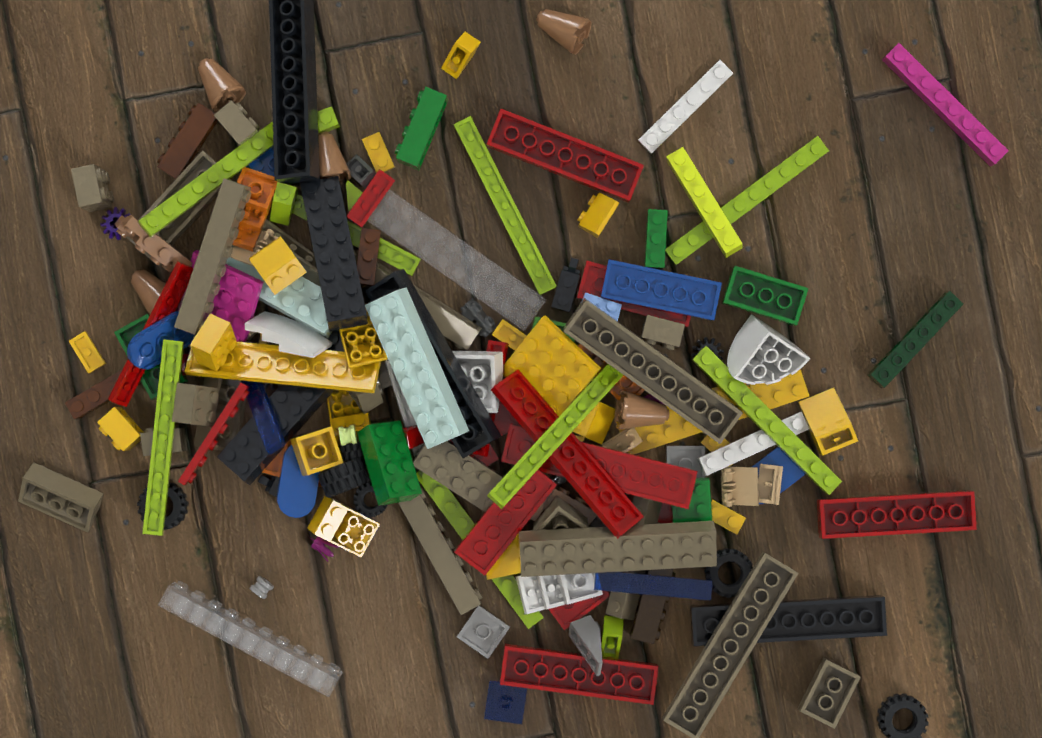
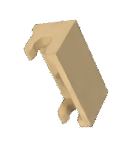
M627 428L604 442L602 447L626 453L643 441L635 428Z
M760 464L758 476L759 503L779 505L783 466Z

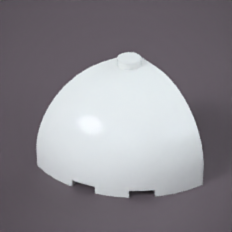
M751 314L731 344L727 366L733 378L751 385L765 383L768 385L781 381L782 378L789 374H795L809 361L810 357L778 331Z

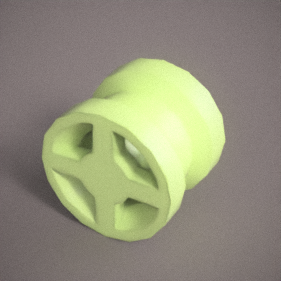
M354 424L347 428L343 426L338 427L341 446H345L347 443L357 444Z

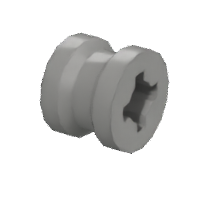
M258 576L257 582L251 585L250 590L262 599H266L268 591L272 590L274 586L265 578Z

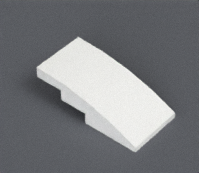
M264 311L245 322V330L262 333V341L279 344L280 352L314 358L332 346L330 340L313 329L278 314Z
M598 573L531 577L516 576L525 614L603 595Z

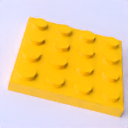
M545 315L504 364L503 376L506 378L519 369L554 412L560 416L581 394L600 371L601 367Z

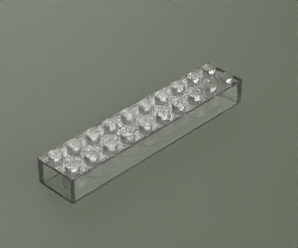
M390 189L367 220L371 225L381 230V232L524 332L547 300Z
M181 581L168 585L158 606L328 697L334 691L343 674L340 671L341 667L334 663L329 665L323 662V657L317 654L310 655L306 652V648L298 644L296 646L290 644V640L280 635L277 637L273 635V631L265 626L262 628L256 626V622L248 617L245 619L238 616L239 612L231 608L227 610L221 607L222 603L212 599L210 601L204 598L205 594L198 590L193 592L187 589L189 586Z

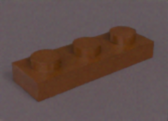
M361 229L357 259V270L361 286L371 287L374 285L381 230Z

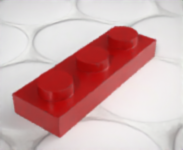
M379 169L346 216L360 227H363L395 180Z

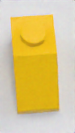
M465 31L453 45L441 69L457 79L481 42Z

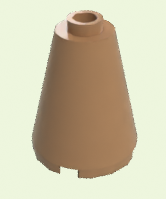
M548 9L540 11L536 19L539 28L574 55L582 49L584 44L581 42L584 38H588L592 25L588 18Z
M209 58L203 59L199 63L198 71L214 112L217 113L231 100L235 104L242 101L246 95L244 87L214 59Z
M329 132L319 133L320 179L338 176L340 185L343 184L342 180L346 178L349 181L351 173L334 136L329 134Z
M137 270L131 276V284L150 316L166 283L146 270Z
M621 390L618 395H621V399L616 400L614 418L615 422L619 423V425H616L617 429L661 425L668 421L669 409H667L666 405Z

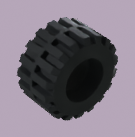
M363 458L352 459L322 471L318 475L325 496L329 498L366 484L371 480Z
M169 483L167 496L173 502V511L169 516L165 517L164 530L179 525L185 519V514L188 513L187 506H189V502L186 500L187 495L175 483ZM147 487L140 494V500L137 502V506H139L137 511L141 515L140 519L142 522L145 515Z
M725 548L724 550H718L717 566L706 567L704 570L705 579L709 587L718 595L727 598L735 597L753 568V564L745 554L736 549ZM725 562H734L740 568V577L733 584H725L718 577V570Z
M894 694V697H887V701L882 702L881 709L878 708L877 711L879 713V716H877L878 726L887 738H922L921 734H925L927 731L925 727L929 724L927 721L929 717L921 702L907 694ZM907 708L912 712V723L906 729L898 730L893 726V716L899 709Z

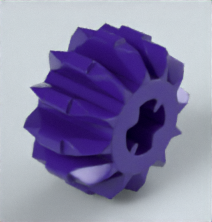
M114 207L113 213L110 210L106 211L109 215L108 217L102 216L106 223H101L100 226L107 227L103 230V233H109L110 239L116 236L117 240H121V235L116 232L118 228L113 226V223L121 215L127 217L131 214L125 215V209L122 208L119 212L118 208Z

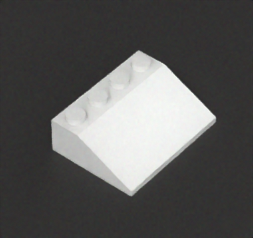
M452 351L487 412L498 413L500 400L491 389L502 381L503 352Z

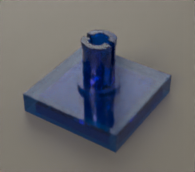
M490 680L484 719L522 724L527 688L500 685V681Z

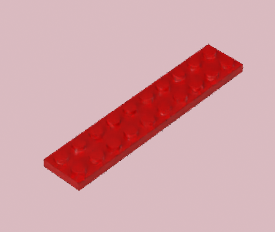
M519 369L491 389L535 443L559 418ZM573 433L549 457L551 462L617 539L644 518L641 512Z
M510 424L501 462L515 465L535 444L534 440L522 426ZM581 442L624 493L689 509L698 471ZM549 458L539 468L541 472L564 477Z

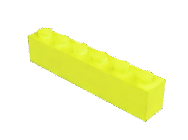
M684 147L666 156L669 166L724 256L727 258L742 249L743 244Z

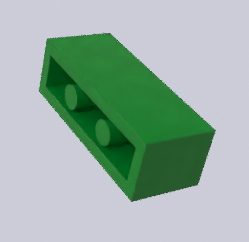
M648 209L644 267L653 269L665 268L668 210Z

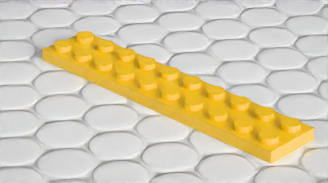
M236 342L234 349L230 350L227 354L224 365L220 366L217 371L197 363L193 351L190 349L185 373L192 376L374 393L381 361L349 368L345 352L325 350L316 357L311 358L280 352L278 345Z
M801 369L795 374H789L782 378L781 381L766 385L761 383L751 385L744 383L769 409L810 397ZM718 386L711 388L740 409ZM666 406L669 409L668 421L661 425L636 427L635 430L643 442L626 453L634 455L701 433L702 431ZM743 412V414L738 420L746 418L748 416Z

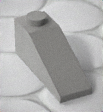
M589 615L570 622L568 635L596 676H599L602 668L600 626Z

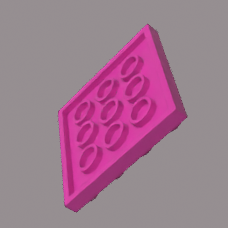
M198 250L192 254L191 267L193 268L199 253ZM226 264V272L220 279V290L214 297V308L210 314L231 323L236 342H246L249 331L245 330V322L254 317L264 282ZM185 292L179 302L177 311L180 310Z

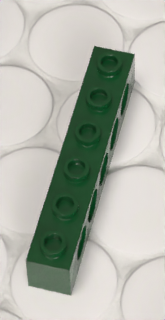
M951 291L945 292L869 372L868 376L880 388H885L964 303Z

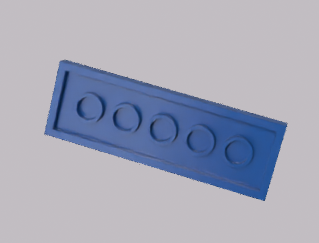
M609 259L601 298L714 321L722 283Z

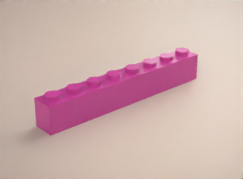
M900 43L882 59L990 167L995 165L1009 151Z

